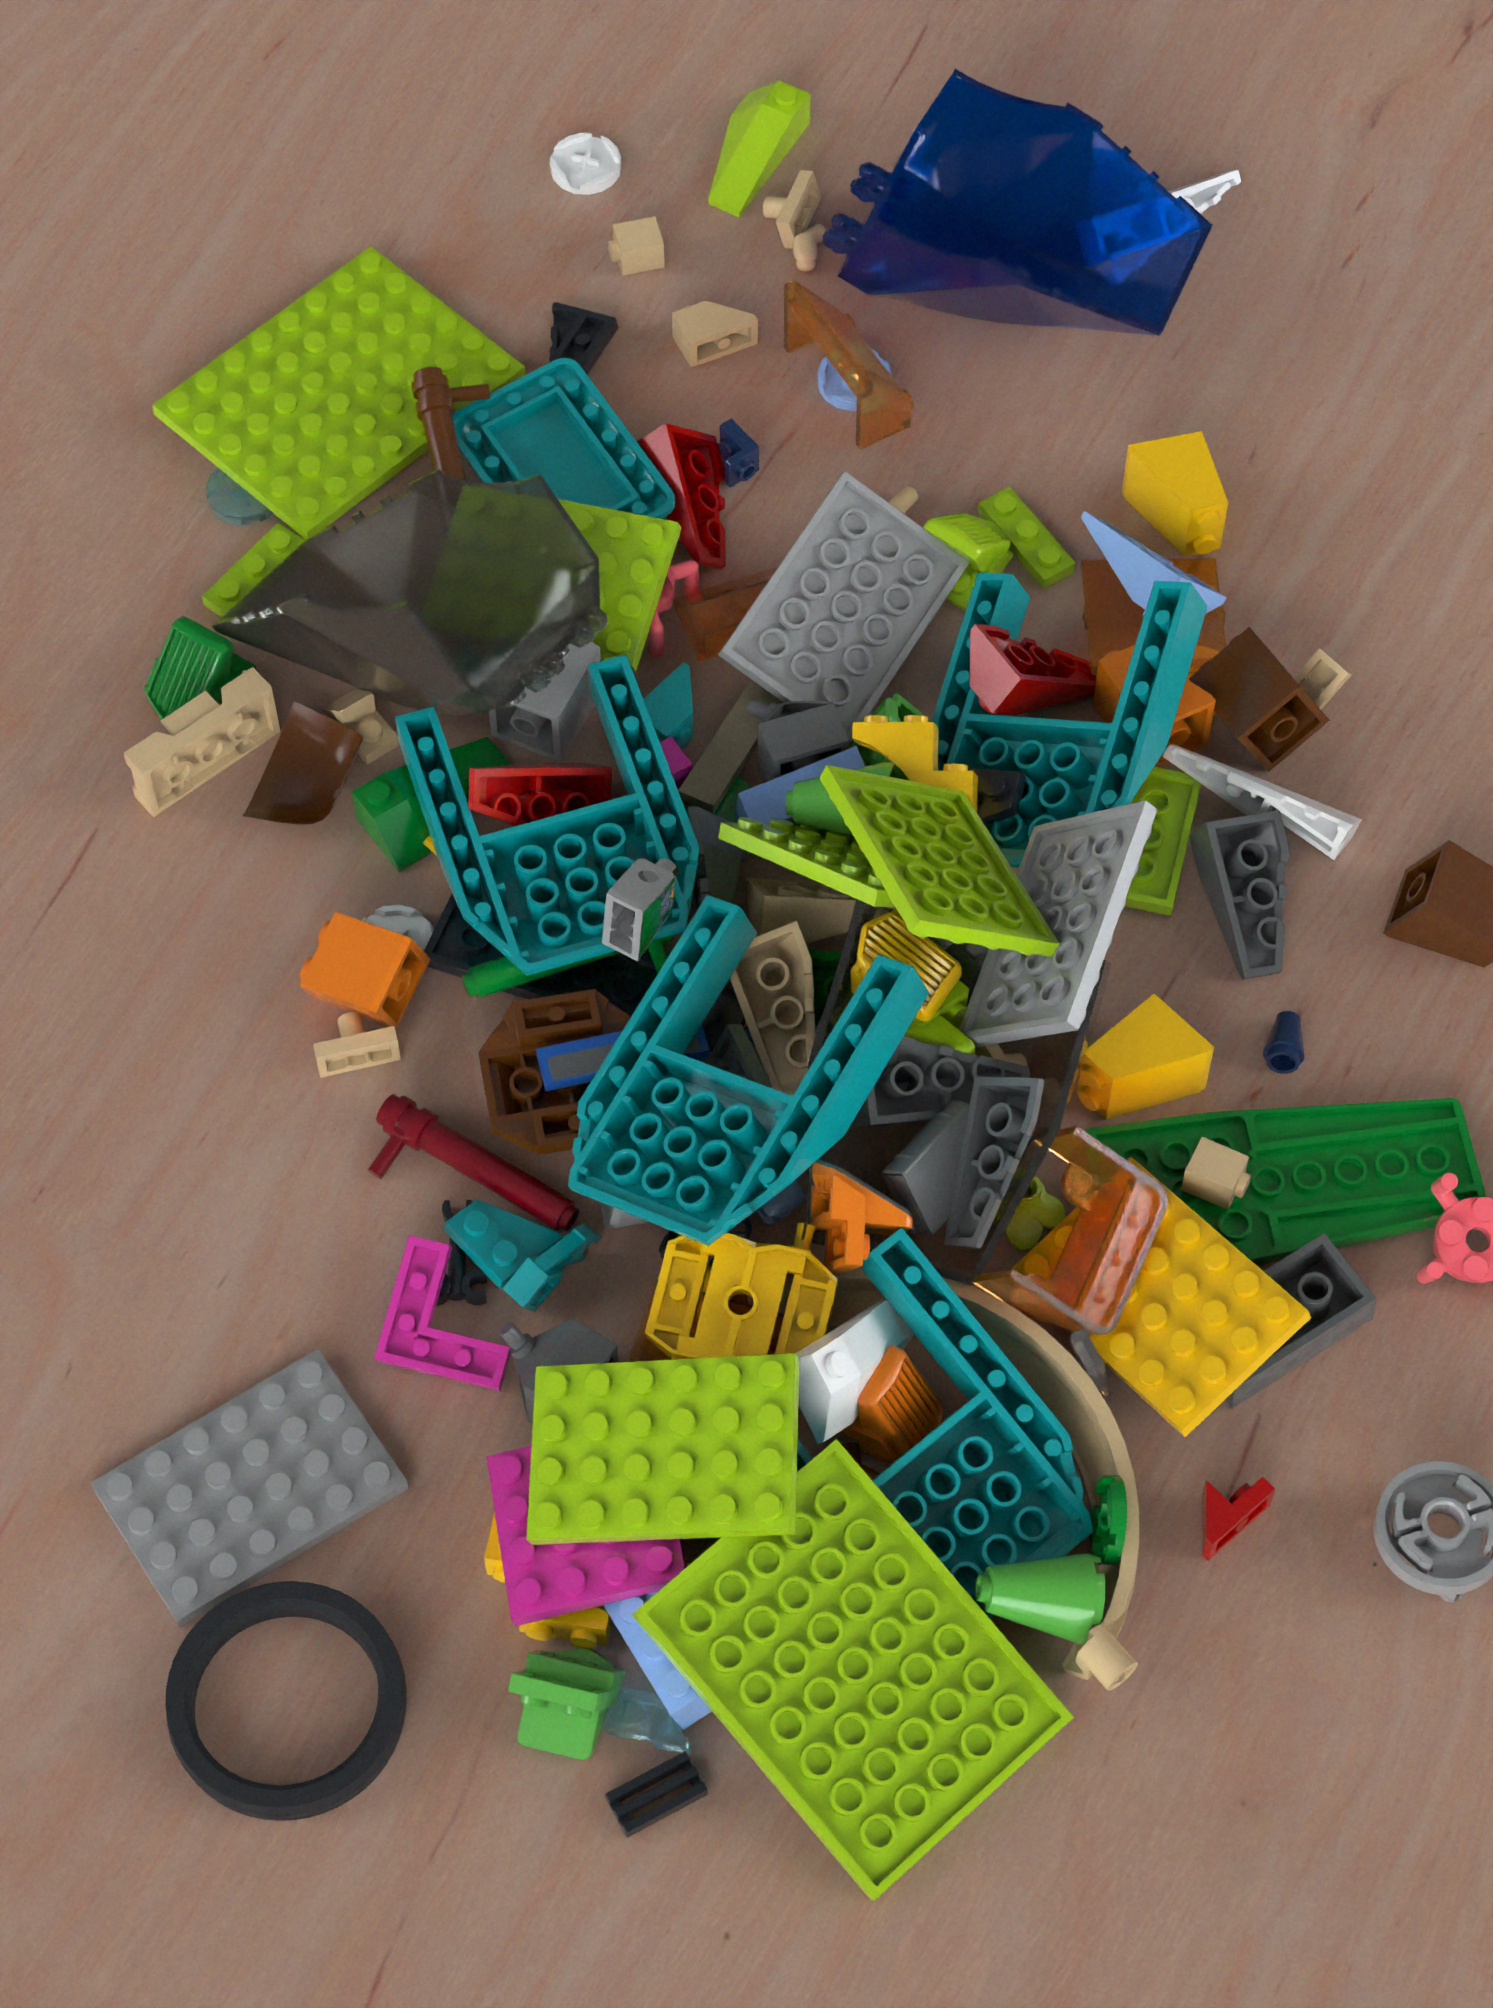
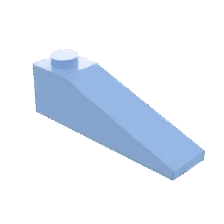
M1086 511L1083 512L1081 519L1131 600L1146 610L1154 581L1191 582L1208 606L1206 613L1223 605L1227 597L1192 574L1188 575L1173 566V562L1144 547L1143 543L1108 521Z

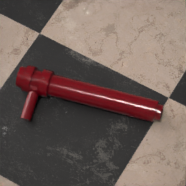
M392 1094L380 1107L376 1122L382 1125V1130L390 1135V1138L368 1169L377 1178H383L402 1148L407 1145L415 1151L422 1149L556 1230L562 1228L568 1231L576 1222L580 1210L575 1207V1202L440 1122L438 1115L427 1108H417L416 1102L407 1096L398 1097Z

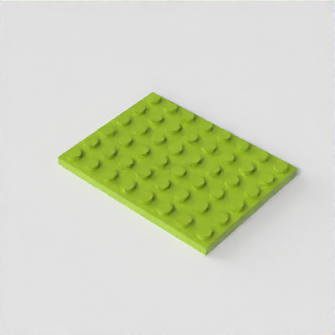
M370 246L152 404L156 417L305 540L309 541L428 451L423 422L418 419L415 407L418 400L414 398L411 384L414 381L413 375L416 371L425 367H439L442 369L443 374L447 376L450 388L488 384L489 391L492 393L506 384L525 376V366ZM477 400L453 403L455 412Z
M837 1439L797 1472L795 1534L721 1537L632 1614L634 1619L871 1901L876 1900L1074 1718Z

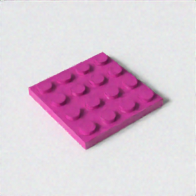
M532 1445L486 1456L510 1616L515 1626L657 1592L687 1567L682 1539L531 1545L526 1539Z

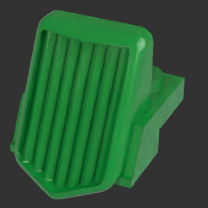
M181 616L173 622L161 654L156 659L147 684L144 686V691H146L148 701L162 720L204 691H207L221 705V688L240 676L242 671H247L252 667L256 670L257 666L233 653V645L227 638L185 616Z

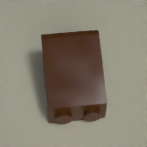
M1250 627L1234 637L1223 650L1210 661L1205 662L1189 678L1192 683L1214 697L1216 700L1214 711L1268 772L1330 721Z
M1448 840L1405 870L1383 934L1390 938L1485 968L1493 963V867Z

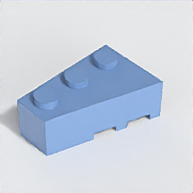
M857 746L738 793L734 813L736 822L738 823L739 817H747L760 820L763 824H769L770 819L775 818L790 821L794 825H800L794 822L793 815L786 814L787 790H793L795 782L820 777L826 765L846 769L864 767L865 765Z

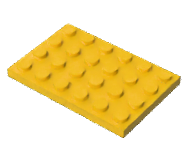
M1132 1157L1008 1271L1018 1285L1184 1437L1191 1433L1311 1318L1309 1311Z

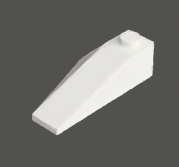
M885 1297L796 1353L800 1359L799 1406L818 1444L825 1442L854 1422L859 1414L858 1397L889 1346L894 1345L904 1349L914 1335Z

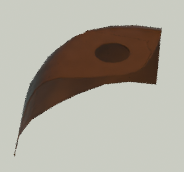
M294 701L268 765L243 816L296 825L315 824L323 821L331 813L343 790L363 741V736L352 728ZM340 788L336 798L333 797L334 792Z

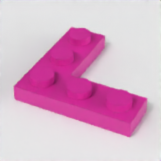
M409 1235L374 1359L376 1362L501 1392L511 1356L510 1347L430 1328L452 1247L449 1244Z

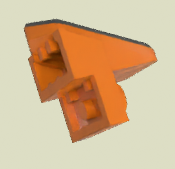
M820 1159L812 1164V1178L815 1185L811 1187L809 1224L813 1225L815 1230H826L824 1266L833 1275H842L863 1266V1260H867L870 1251L869 1234L891 1236L901 1227L904 1231L912 1229L913 1218L905 1207L837 1165Z

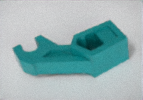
M584 1223L575 1227L544 1253L528 1257L504 1286L503 1290L523 1308L535 1312L561 1282L564 1272L562 1269L570 1264L582 1262L586 1258V1255L583 1253L586 1247L593 1242L597 1244L602 1239V1236L591 1226Z

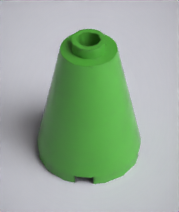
M882 762L851 769L896 778V771L892 770L893 762ZM820 777L795 782L793 790H787L786 814L793 815L795 823L853 836L850 829L844 823V819L836 805L830 799Z
M1085 1553L988 1566L984 1575L980 1574L977 1577L975 1599L977 1602L982 1603V1608L987 1613L1084 1645L1087 1642L1091 1626L1101 1624L1103 1617L1105 1575L1103 1573H1096L1094 1563L1102 1562L1096 1554Z

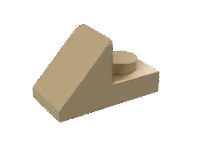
M354 689L322 708L324 715L352 728L363 736V741L357 754L367 765L399 746L397 734L376 711L374 695L370 691Z

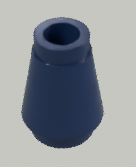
M1282 1011L1277 1014L1276 1021L1263 1050V1057L1266 1060L1267 1066L1277 1073H1292L1304 1061L1301 1018L1295 1012Z

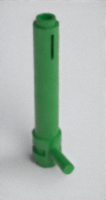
M677 934L652 940L648 946L657 973H659L668 958L663 943L672 941V936ZM613 951L528 976L503 956L469 967L468 972L462 974V980L469 997L476 995L477 998H481L620 952Z

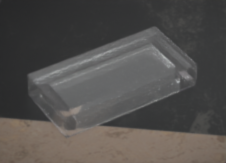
M1085 1328L1071 1334L1070 1341L1075 1360L1092 1379L1103 1398L1111 1395L1105 1365Z

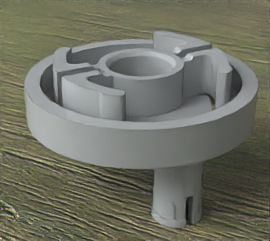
M1432 1461L1409 1467L1390 1481L1379 1500L1374 1516L1373 1529L1375 1543L1383 1561L1399 1579L1418 1590L1437 1594L1445 1601L1454 1602L1455 1597H1457L1458 1601L1461 1600L1466 1592L1482 1586L1493 1577V1484L1489 1480L1466 1466L1452 1462ZM1453 1486H1455L1454 1489H1456L1457 1491H1459L1460 1493H1462L1465 1497H1467V1498L1470 1500V1502H1468L1463 1496H1461L1459 1493H1457L1456 1491L1452 1490L1451 1488H1452ZM1393 1506V1509H1392V1511H1393V1516H1392V1524H1391V1525H1392V1534H1390L1389 1523H1390V1516H1391V1507ZM1441 1513L1449 1515L1458 1523L1460 1532L1453 1537H1440L1431 1531L1427 1520L1432 1514ZM1482 1530L1485 1532V1544L1482 1554L1488 1556L1492 1551V1554L1487 1558L1480 1555L1483 1544ZM1400 1554H1402V1555H1403L1411 1564H1413L1417 1569H1415V1568L1412 1567L1410 1564H1408V1563L1400 1556Z

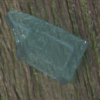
M620 1687L615 1705L608 1709L603 1729L609 1735L650 1741L656 1749L691 1753L692 1745L676 1721L670 1716L658 1694Z

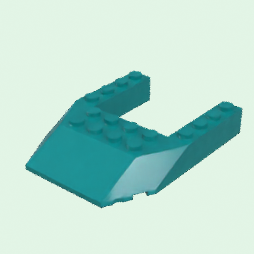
M977 573L931 722H934L939 728L938 771H943V765L965 764L968 765V768L1019 771L1026 777L1017 814L1000 822L993 821L986 825L987 830L1012 868H1019L1034 826L1128 805L1165 751L1208 607L1191 582L1154 581L1112 723L992 715L980 706L978 702L979 697L970 687V630L975 624L998 626L1008 630L1010 633L1009 638L1017 641L1030 596L1013 574Z
M626 654L588 664L590 694L628 795L482 836L478 834L434 706L395 717L398 740L443 874L463 919L526 976L616 951L602 944L606 893L637 859L644 858L656 864L659 859L664 858L672 861L679 869V875L675 879L671 913L653 940L684 932L687 928L700 847Z
M706 895L578 1102L577 1116L580 1119L578 1138H574L572 1153L575 1160L570 1168L568 1187L574 1192L709 1246L788 1187L846 1134L928 996L927 988L913 966L877 955L793 1096L687 1057L683 1053L757 934V931L740 906Z
M901 1227L871 1251L867 1260H863V1266L860 1268L968 1401L873 1478L872 1481L983 1610L982 1603L977 1602L975 1599V1585L978 1575H984L988 1566L1065 1556L1093 1532L1089 1511L1085 1508L1083 1502L1084 1491L1080 1476L1077 1477L1071 1453L1073 1447L1070 1434ZM799 1440L797 1443V1472L813 1459ZM984 1611V1613L990 1619L994 1616L993 1614Z

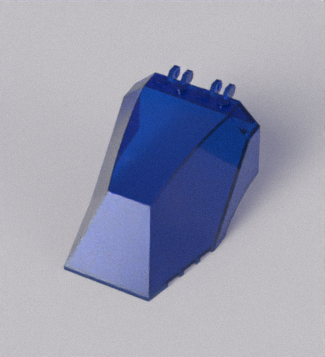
M954 69L919 121L890 173L868 161L861 164L859 168V176L861 178L858 177L852 181L850 192L865 203H873L863 224L844 213L836 214L831 220V227L834 229L825 231L822 243L837 254H846L838 269L837 276L869 296L902 300L940 312L997 323L1071 327L1160 336L1213 225L1182 196L1176 199L1157 181L1160 176L1154 171L1149 174L1129 156L1132 151L1126 145L1121 149L1102 131L1104 128L1103 124L1067 102L1065 106L1020 98L992 88Z

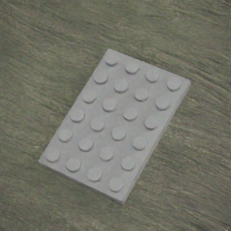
M844 471L718 655L782 702H833L850 743L852 740L853 722H863L864 716L869 715L970 562Z
M1140 801L1034 826L1016 875L1060 944L1052 957L1037 954L1028 956L1018 951L1001 948L988 950L959 1031L966 1035L974 1043L975 1047L1079 1030L1080 1024L1085 1019L1086 1008L1093 988L1099 980V971L1104 957L1113 941V932L1119 915L1125 907L1129 887L1134 875L1138 871L1139 859L1143 848L1152 832V823L1157 808L1148 801Z
M318 1349L90 1483L93 1491L179 1627L409 1489L407 1480Z

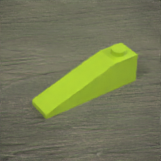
M780 80L747 93L730 116L708 198L709 205L740 218L810 124V93Z

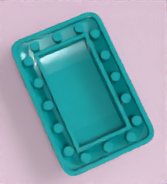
M569 358L554 360L490 393L489 399L477 400L457 410L452 415L460 454L482 485L660 519L669 515L675 507V496L672 489L575 360Z

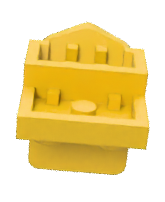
M895 908L892 912L885 913L863 924L857 950V962L851 969L852 993H855L877 955L914 967L929 992L915 1018L921 1021L931 1020L961 977L960 963L928 937L921 938L911 934L906 928V924L898 910Z

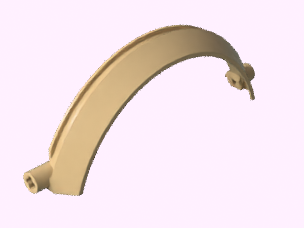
M860 1267L842 1275H834L838 1279V1287L828 1328L840 1326L884 1298ZM941 1276L1070 1434L1073 1447L1071 1453L1083 1478L1091 1510H1093V1505L1100 1506L1101 1495H1095L1094 1489L1101 1476L1104 1474L1120 1475L1124 1481L1127 1498V1526L1122 1555L1116 1565H1100L1095 1563L1096 1573H1103L1105 1575V1603L1101 1624L1091 1626L1087 1642L1084 1645L1073 1644L1061 1665L1067 1673L1085 1680L1094 1675L1107 1691H1111L1122 1684L1138 1666V1662L1117 1641L1134 1589L1139 1550V1503L1134 1471L1124 1438L1111 1409L1092 1379L1074 1357L1044 1328L1016 1308L987 1292L955 1279ZM786 1278L772 1340L779 1338L793 1279L789 1280ZM747 1295V1303L750 1309H752L753 1299Z

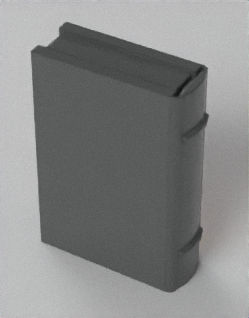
M955 1100L948 1102L881 1172L894 1201L905 1207L913 1218L912 1229L909 1230L911 1234L923 1231L927 1232L928 1235H933L949 1217L970 1107L965 1102Z

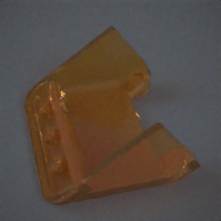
M792 280L786 283L784 286V348L788 353H791L816 342L857 397L855 443L859 449L868 447L911 427V410L914 408L911 395L906 389L899 387L856 330L852 317L848 313L844 314L841 310L797 281Z

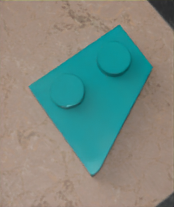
M478 1199L446 1221L443 1229L499 1289L508 1283L528 1257L544 1253L562 1239V1236L556 1231Z

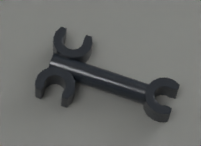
M445 1200L442 1205V1214L445 1222L454 1216L451 1213L450 1200ZM466 1200V1207L472 1203V1200ZM449 1237V1245L452 1247L448 1262V1275L445 1274L436 1306L444 1304L449 1299L452 1301L465 1299L474 1306L486 1304V1291H473L470 1288L474 1284L487 1283V1275L481 1269H474L465 1274L466 1253Z

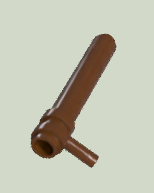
M425 367L414 373V381L411 384L414 398L418 400L415 405L417 417L423 422L446 536L448 537L466 483L452 417L455 412L453 403L489 399L490 391L488 384L450 388L449 380L443 374L441 368Z

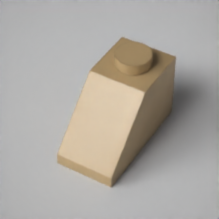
M703 301L672 312V334L689 366L693 368L758 344V319L752 313Z

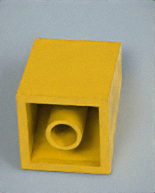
M1202 431L1128 445L1122 487L1124 499L1183 556L1208 554L1214 550L1221 549L1228 500Z
M1152 994L1083 1052L1077 1094L1086 1108L1091 1111H1097L1107 1120L1200 1093L1206 1088L1214 1046L1156 994Z

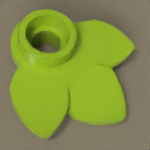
M1026 1171L1018 1172L1013 1175L989 1230L1005 1228V1234L1009 1242L1016 1249L1027 1252L1038 1244L1042 1236L1043 1227L1054 1229L1065 1219V1209L1058 1198L1045 1192L1044 1184L1035 1174ZM1021 1190L1028 1191L1031 1194V1196L1028 1198H1022L1017 1196L1016 1193Z

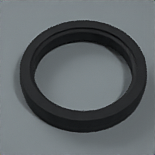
M299 1581L274 1582L246 1589L222 1601L206 1613L187 1634L175 1655L168 1675L165 1700L167 1727L175 1753L184 1769L195 1783L218 1803L235 1812L254 1818L275 1821L298 1820L317 1816L338 1808L365 1790L377 1778L393 1755L400 1739L406 1712L407 1688L401 1658L393 1641L382 1624L366 1607L352 1597L324 1585ZM282 1617H305L320 1620L341 1629L351 1636L366 1652L376 1671L378 1701L374 1719L368 1733L357 1749L343 1763L322 1776L302 1783L290 1785L262 1784L244 1779L230 1772L208 1752L198 1735L196 1727L195 1701L199 1683L206 1667L224 1644L250 1626Z

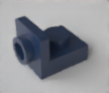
M732 418L721 424L718 447L725 459V483L732 487L741 481L749 480L759 471V446Z

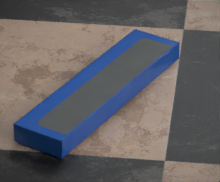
M702 1024L683 1055L695 1060L709 1058V1047ZM622 1031L537 1048L536 1054L545 1091L591 1082Z

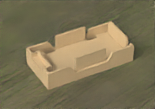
M254 667L247 671H242L240 676L221 688V705L207 691H204L161 720L163 726L172 735L156 731L124 752L126 764L132 771L135 783L132 786L134 796L153 817L281 732L272 686Z

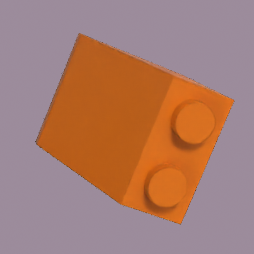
M1134 645L1121 651H1111L1098 662L1093 706L1104 723H1112L1134 651ZM1188 679L1185 682L1166 749L1170 744H1175L1194 752L1208 746L1216 700L1210 693ZM1164 752L1155 764L1156 767L1170 762L1163 757Z
M335 912L331 921H326L319 932V945L313 958L309 957L302 966L300 972L301 982L299 985L313 997L347 1012L360 1013L363 1019L384 1028L395 1026L396 1030L431 959L410 937Z

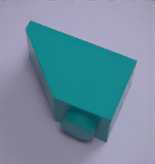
M683 662L643 699L659 742L672 736L681 749L689 744L694 734L690 666Z

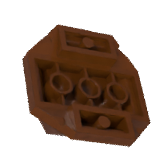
M596 989L512 1002L503 1015V1020L478 1052L491 1132L538 1155L572 1150L574 1138H578L579 1132L578 1102L591 1082L545 1091L536 1049L623 1031L631 1016L609 1003V999Z

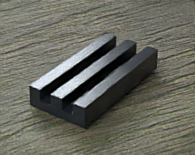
M684 1751L607 1792L605 1799L628 1838L708 1795V1789L704 1782L700 1780L699 1773L695 1766L693 1767L687 1752ZM683 1769V1773L620 1805L619 1802ZM689 1782L691 1783V1789L631 1821L628 1820L627 1815L662 1798Z

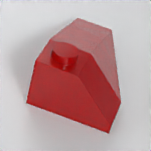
M665 423L636 442L674 493L675 507L666 517L670 521L678 522L681 526L679 538L692 560L696 561L699 565L722 569L726 566L725 528L720 523V511L725 509V498L719 495V483L725 480V470L716 436Z
M975 624L971 628L970 687L979 697L978 702L980 706L992 715L1016 716L1094 696L1097 671L1087 660L1053 648L1048 653L1043 648L1037 646L1035 640L1024 637L1021 642L1009 638L1010 633L1008 630L998 626Z
M577 762L470 768L468 809L510 825L518 826L611 800L612 767Z

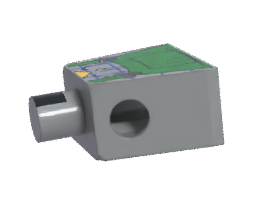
M644 858L637 859L606 893L602 944L639 961L672 910L675 879L679 875V869L672 861L662 858L654 864Z

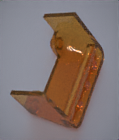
M1077 1126L1040 1133L1037 1136L1036 1142L1067 1162L1061 1178L1062 1192L1071 1204L1080 1209L1049 1281L1038 1274L1023 1276L1014 1269L978 1274L975 1276L973 1283L992 1296L1016 1308L1028 1318L1090 1336L1108 1334L1114 1330L1120 1319L1167 1208L1166 1191L1158 1181Z

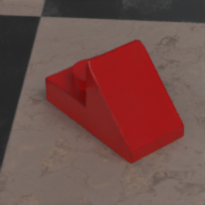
M1263 1476L1252 1486L1248 1483L1243 1484L1231 1496L1229 1501L1208 1481H1205L1202 1493V1555L1208 1561L1271 1505L1275 1488Z

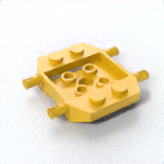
M797 1223L793 1246L789 1247L779 1244L756 1243L729 1233H725L709 1246L685 1236L668 1241L645 1330L646 1337L668 1355L671 1360L768 1355L788 1273L794 1274L775 1354L797 1353L823 1337L827 1333L838 1287V1279L811 1253L810 1246L815 1227L807 1224L805 1237L802 1240L805 1223ZM712 1255L714 1256L713 1265L695 1337L692 1338L691 1334ZM739 1293L747 1294L753 1299L752 1309L744 1315L734 1314L728 1307L730 1299Z

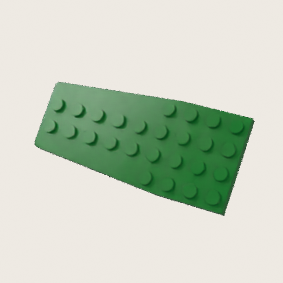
M1455 1098L1206 1112L1086 1128L1084 1135L1096 1189L1132 1157L1256 1265L1280 1261L1323 1233L1327 1235L1336 1248L1433 1228L1445 1210L1432 1193L1431 1184L1446 1173H1453L1458 1178V1185L1452 1192L1459 1201L1472 1197H1487L1462 1105ZM1201 1137L1249 1156L1245 1173L1252 1175L1242 1199L1235 1196L1228 1210L1181 1190L1185 1169Z

